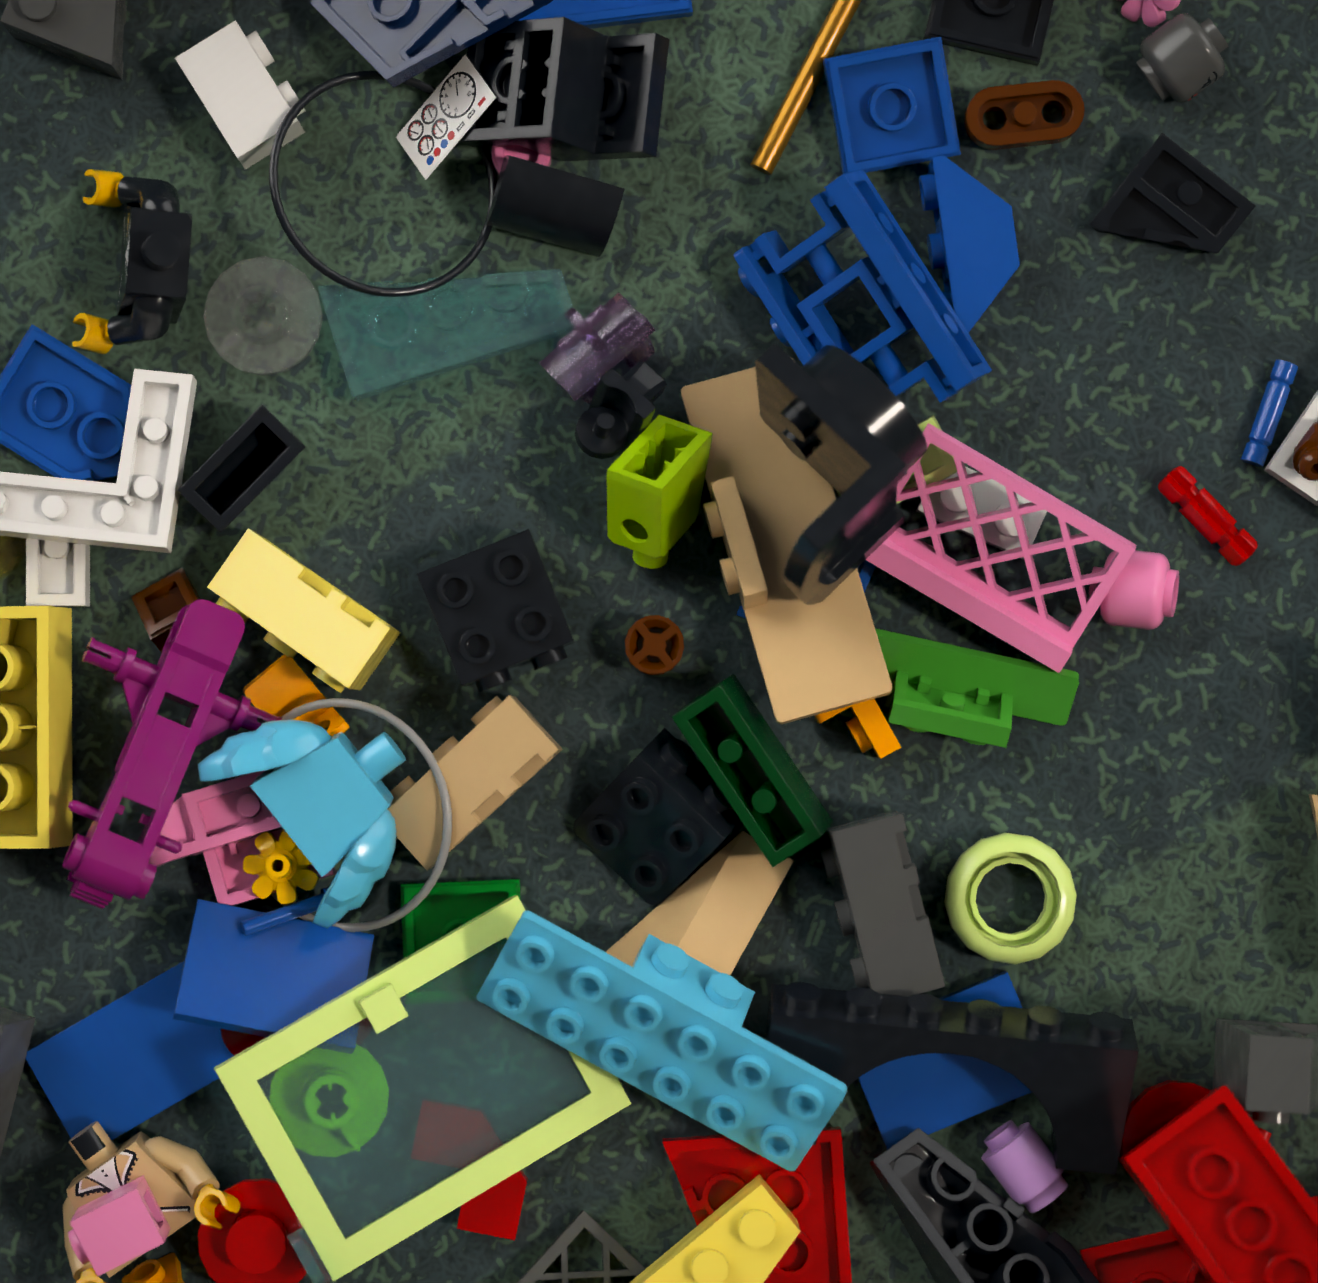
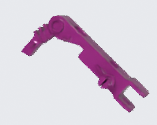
M204 599L195 600L181 608L175 618L157 665L136 657L137 651L130 647H127L125 651H121L95 640L93 637L90 639L86 647L89 650L84 652L82 661L114 673L113 680L122 683L133 725L114 768L116 774L100 808L96 809L77 800H72L68 804V809L71 812L93 820L86 837L78 833L74 836L63 861L62 867L70 870L66 880L73 883L70 888V897L100 909H104L108 903H111L114 895L128 901L133 896L144 899L152 885L157 870V865L149 863L155 846L172 853H179L182 849V845L179 842L160 835L195 748L228 728L236 732L240 727L249 731H256L262 723L282 720L280 716L277 717L251 706V699L241 695L237 700L219 692L245 629L244 620L236 612ZM163 697L191 708L185 725L157 715ZM122 797L153 809L150 816L145 814L140 816L138 823L145 826L137 842L108 831L115 813L123 815L125 806L119 804Z

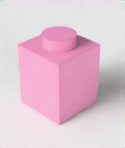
M141 1176L79 1207L70 1221L73 1229L68 1231V1237L79 1261L82 1264L90 1262L97 1276H100L164 1244L171 1228L145 1177Z

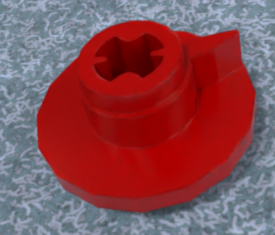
M268 1178L244 1179L223 1189V1192L234 1195L239 1200L240 1209L237 1213L228 1211L220 1202L216 1206L214 1214L222 1228L216 1229L202 1223L200 1224L198 1229L199 1256L209 1277L216 1283H299L309 1272L316 1250L278 1182Z

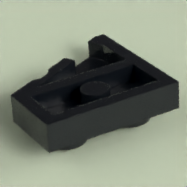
M1161 133L1089 225L1099 231L1217 254L1256 205L1169 137Z

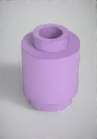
M1010 1120L995 1129L984 1140L989 1149L982 1155L981 1159L1009 1196L1019 1205L1024 1204L1030 1213H1035L1046 1207L1068 1187V1183L1061 1175L1064 1169H1056L1054 1155L1029 1122L1017 1127Z

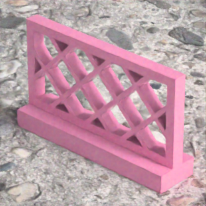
M928 423L922 432L927 448L932 443L952 455L958 477L926 484L920 463L921 458L918 459L907 470V474L897 483L896 502L920 496L928 526L910 531H905L899 527L866 560L1060 673L1071 656L1076 642L1136 550V544ZM964 463L979 472L967 474ZM912 473H914L917 487L903 490ZM993 479L1005 486L1010 507L978 514L970 484ZM961 486L969 517L937 524L929 494ZM1016 493L1031 502L1019 505ZM1046 510L1056 516L1059 521L1062 538L1030 545L1022 515ZM1013 517L1021 547L988 554L981 524ZM1068 524L1083 533L1071 535ZM972 527L980 556L956 561L946 555L940 534ZM931 536L934 547L922 541L921 538ZM1097 540L1117 552L1106 570L1081 575L1074 545ZM1066 548L1073 577L1040 585L1033 555ZM1024 557L1032 587L1009 592L997 585L991 564ZM983 566L985 577L972 569ZM1098 583L1089 598H1087L1084 585ZM1076 588L1081 610L1070 627L1048 615L1043 595ZM1034 597L1037 607L1023 599Z

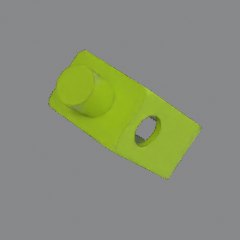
M658 415L607 469V536L613 543L632 549L633 560L637 565L650 569L664 566L668 561L669 550L695 522L700 509L713 433Z

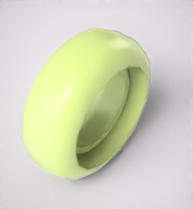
M1002 833L980 839L959 856L947 878L944 903L951 928L967 948L989 961L1019 964L1041 958L1061 943L1074 920L1077 893L1071 871L1055 849L1032 836ZM1007 863L1020 864L1032 870L1041 881L1045 894L1043 910L1037 921L1026 930L1015 933L998 932L989 927L979 915L976 904L977 888L984 875L996 866Z

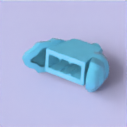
M274 720L262 723L256 731L244 732L228 737L219 750L209 754L198 764L200 781H215L264 771L256 777L250 787L321 877L326 875L345 855L338 872L317 908L313 924L328 929L340 921L348 911L360 908L369 896L374 883L382 879L387 873L395 851L397 832L395 818L388 810L394 797L381 779L406 761V758L386 732H382L358 751L342 731L330 736L323 727L311 722Z

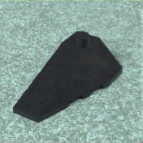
M920 1128L911 1132L870 1162L871 1167L936 1283H1099L1070 1242L1055 1231L1052 1233L1046 1231L1023 1213L1025 1208L1012 1198L1004 1199L977 1178L975 1170Z

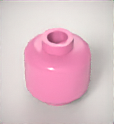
M1135 550L1100 605V613L1106 624L1147 630L1157 628L1163 622L1164 617L1174 616L1179 590V571L1170 569L1167 557L1161 553ZM1113 551L1109 554L1104 568L1093 567L1092 573L1106 570L1117 552ZM1098 583L1090 584L1089 596Z

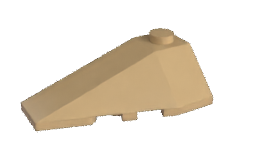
M742 830L679 888L612 945L606 953L632 967L641 946L650 934L665 943L681 948L687 955L714 970L731 975L794 860L788 857L772 867L752 836Z

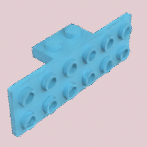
M526 910L522 913L477 994V1000L791 1172L797 1169L847 1092V1085L742 1027L755 994L753 990L740 984L734 977L720 973L692 958L681 948L665 943L650 934L641 946L631 967L535 913Z

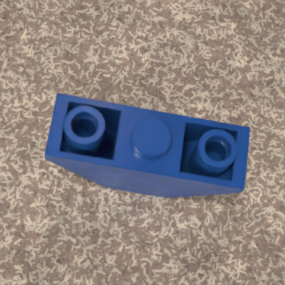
M935 156L931 158L927 167L928 174L919 176L923 210H933L936 233L927 235L929 260L932 269H942L945 290L942 293L969 333L1020 266L1012 206L946 156Z

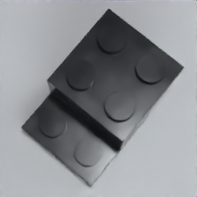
M565 17L514 21L507 27L468 47L467 58L494 93L496 99L459 142L471 147L521 145L560 161L656 157L669 39L657 33L606 36Z

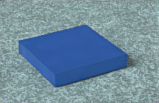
M941 37L823 59L843 174L861 169L867 173L930 161L935 156L944 155L951 157L961 155Z

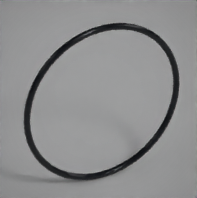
M376 70L352 72L331 78L307 92L294 104L286 114L274 138L269 162V186L275 213L282 229L296 250L310 265L336 283L361 293L383 297L412 296L431 291L452 281L473 263L482 251L492 230V227L486 225L495 193L497 178L493 160L487 146L478 147L485 164L489 185L488 211L483 229L467 256L457 266L435 280L403 288H383L353 281L335 272L317 259L306 248L292 228L284 211L278 186L279 155L282 143L292 122L308 103L333 87L359 80H385ZM413 77L402 83L417 88L429 95L436 89Z

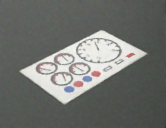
M466 55L462 57L396 136L425 180H427L496 99L494 93Z

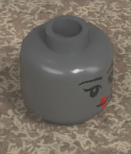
M1180 13L1141 41L1140 50L1143 57L1136 64L1162 101L1171 96L1175 101L1184 103L1224 75L1225 63L1220 53L1229 46L1210 18L1199 24L1193 16L1187 13Z

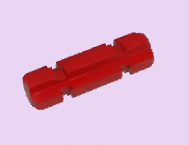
M1178 466L1173 468L1160 481L1158 485L1159 491L1172 504L1178 502L1181 505L1179 512L1211 544L1217 542L1221 546L1218 551L1231 565L1237 566L1244 563L1256 551L1258 547L1257 541L1244 528L1238 530L1234 526L1237 521L1205 488L1199 490L1195 486L1197 480L1185 467Z

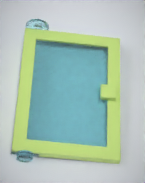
M513 895L214 1067L302 1225L301 1228L286 1237L312 1283H328L332 1280L334 1282L631 1105L625 1091L634 1087L633 1085L477 1000L480 988L522 913L526 911L517 895Z

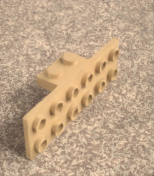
M756 367L684 386L681 389V397L689 424L713 433L705 476L712 501L703 504L704 513L712 539L721 536L723 538L728 558L719 560L728 595L739 593L776 722L778 724H785L889 695L892 692V683L857 568L826 599L812 605L802 602L784 584L785 566L800 535L836 500L832 485L806 461L798 458L785 445L781 437L761 418Z

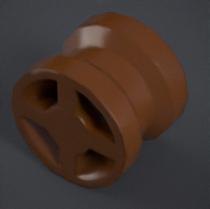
M660 615L645 616L637 620L628 630L625 639L626 655L631 664L640 672L649 675L664 674L672 670L681 660L684 651L683 635L679 627L669 618Z

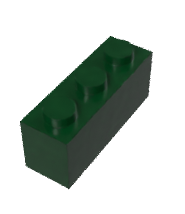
M734 673L686 704L672 716V719L772 867L820 838L831 825L833 820Z

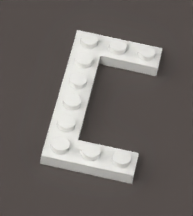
M134 369L116 483L0 472V536L171 553L180 493L177 490L182 485L197 386L195 377L192 374Z

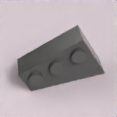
M893 810L830 827L826 830L828 842L818 844L827 878L838 876L844 899L834 902L842 935L844 937L854 934L860 957L850 959L856 987L871 989L879 994L909 997L946 986L929 918L925 914L918 888L920 881L916 865L911 862L903 833L907 831L903 813Z

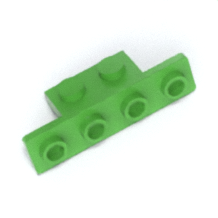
M875 628L892 683L888 723L904 726L914 732L929 731L962 738L964 741L975 745L990 744L1006 748L1012 729V715L1060 726L1065 725L1068 721L1079 685V674L1076 671L1062 668L1061 672L1058 673L1044 664Z

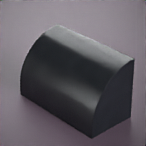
M504 156L486 225L600 257L610 238L625 189L514 156Z
M261 405L177 491L219 532H222L305 448V445L264 405Z

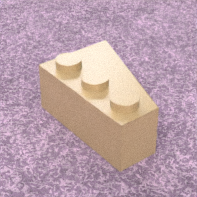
M509 695L504 701L498 696L494 697L471 718L476 727L460 742L452 736L432 753L446 781L450 796L452 835L449 852L563 750L515 696ZM431 769L416 783L410 776H407L390 791L394 798L388 808L395 818L396 837L427 871L435 866L443 833L441 798Z

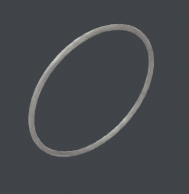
M347 698L317 700L292 709L281 716L282 720H293L307 712L330 707H347L372 713L397 727L413 742L428 763L438 786L443 811L442 842L435 866L421 890L402 908L380 919L362 923L337 922L332 925L347 932H361L381 928L394 923L415 909L427 897L443 871L452 835V809L446 781L434 755L425 742L411 727L389 711L367 702ZM276 893L271 894V896L279 903ZM307 914L298 918L313 922L315 916Z

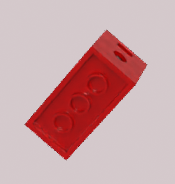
M1226 1084L1211 1090L1119 1157L1122 1166L1208 1283H1318V1207Z

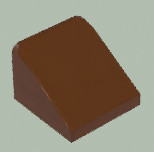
M183 568L131 596L150 640L161 653L180 609L200 599Z

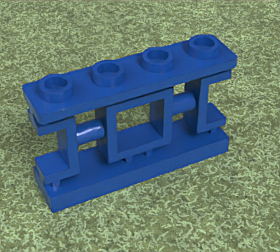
M863 169L842 174L824 187L826 189L824 192L810 199L826 225L789 251L778 232L774 230L763 233L755 239V242L742 247L733 254L740 266L738 275L744 287L753 296L760 297L772 316L770 318V325L773 332L785 346L792 347L803 366L825 345H832L844 350L862 364L871 358L887 383L888 388L896 397H899L925 379L940 403L951 398L966 386L973 384L992 371ZM851 228L869 257L859 260L843 272L828 249L827 244ZM807 259L824 286L800 302L782 273L790 271ZM861 279L891 327L854 352L824 304ZM915 328L934 358L927 360L908 373L891 347V344Z

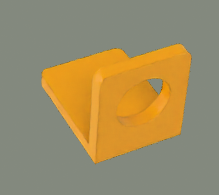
M286 655L278 658L243 688V693L251 699V703L256 708L277 717H281L303 704L326 699L294 659ZM334 707L310 711L293 719L311 722L324 729L327 728L326 731L330 736L341 731L345 733L350 727Z

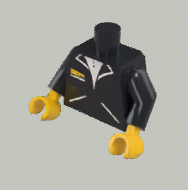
M89 169L85 172L84 176L95 178L96 192L93 197H83V202L88 205L105 207L125 205L117 315L109 320L86 313L76 315L73 323L85 326L86 330L83 338L80 341H73L72 346L98 354H106L114 344L124 345L158 339L168 331L170 324L177 323L187 296L192 214L180 212L178 191L167 181L130 176L124 177L119 172Z

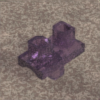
M618 292L604 306L600 304L586 318H583L573 307L567 310L563 316L573 329L556 343L558 346L539 364L574 401L580 398L590 405L599 379L606 372L614 368L621 360L629 368H632L640 360L645 362L655 353L649 338L655 329L648 319L640 314Z

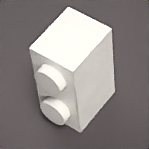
M235 20L181 53L175 59L243 167L247 169L270 155L279 126L286 114L299 99L287 80L276 86L265 67L275 62L257 31L255 30L245 36ZM303 108L297 116L305 112V108ZM297 118L294 119L289 127L282 146L305 133Z

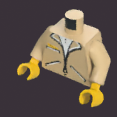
M98 1121L91 1123L68 1141L87 1168L72 1179L66 1189L67 1198L62 1205L65 1249L76 1283L106 1282L100 1279V1276H97L90 1262L82 1264L73 1251L68 1231L73 1229L70 1221L79 1207L141 1176L145 1177L171 1228L168 1236L195 1217L204 1225L221 1229L222 1226L216 1220L214 1214L215 1208L220 1202L228 1211L237 1213L240 1209V1202L234 1195L219 1190L220 1184L200 1153L183 1144L162 1136L150 1138L147 1134L140 1131L116 1147ZM140 1256L106 1272L109 1278Z

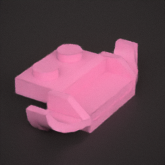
M264 771L250 773L182 794L179 799L173 802L160 835L179 842L182 845V849L179 853H172L155 846L149 863L159 867L184 857L203 853L217 903L235 906L258 899L259 897L253 893L251 888L259 876L244 872V858L250 854H260V851L255 846V839L260 834L270 832L279 841L280 834L284 829L250 787L256 777ZM279 861L277 864L279 871L283 869L282 861ZM313 865L307 867L318 874L319 880L336 875L335 867L323 877H321Z

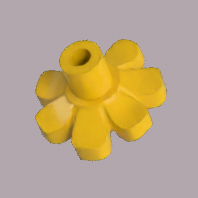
M284 829L280 834L279 841L270 832L260 834L255 839V846L260 851V854H250L244 858V872L259 876L252 884L251 889L261 899L268 898L273 891H276L280 904H292L298 898L296 887L306 891L313 890L319 881L318 874L307 868L312 865ZM279 861L283 862V869L281 871L277 869Z

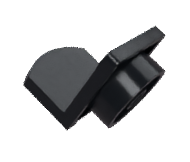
M773 343L755 360L760 416L798 458L806 461L841 494L802 532L785 566L784 584L802 602L812 605L826 599L905 522V514L896 507L897 483L907 474V470L927 452V443L918 424L895 394L865 365L844 350L832 345H825L801 367L781 347Z

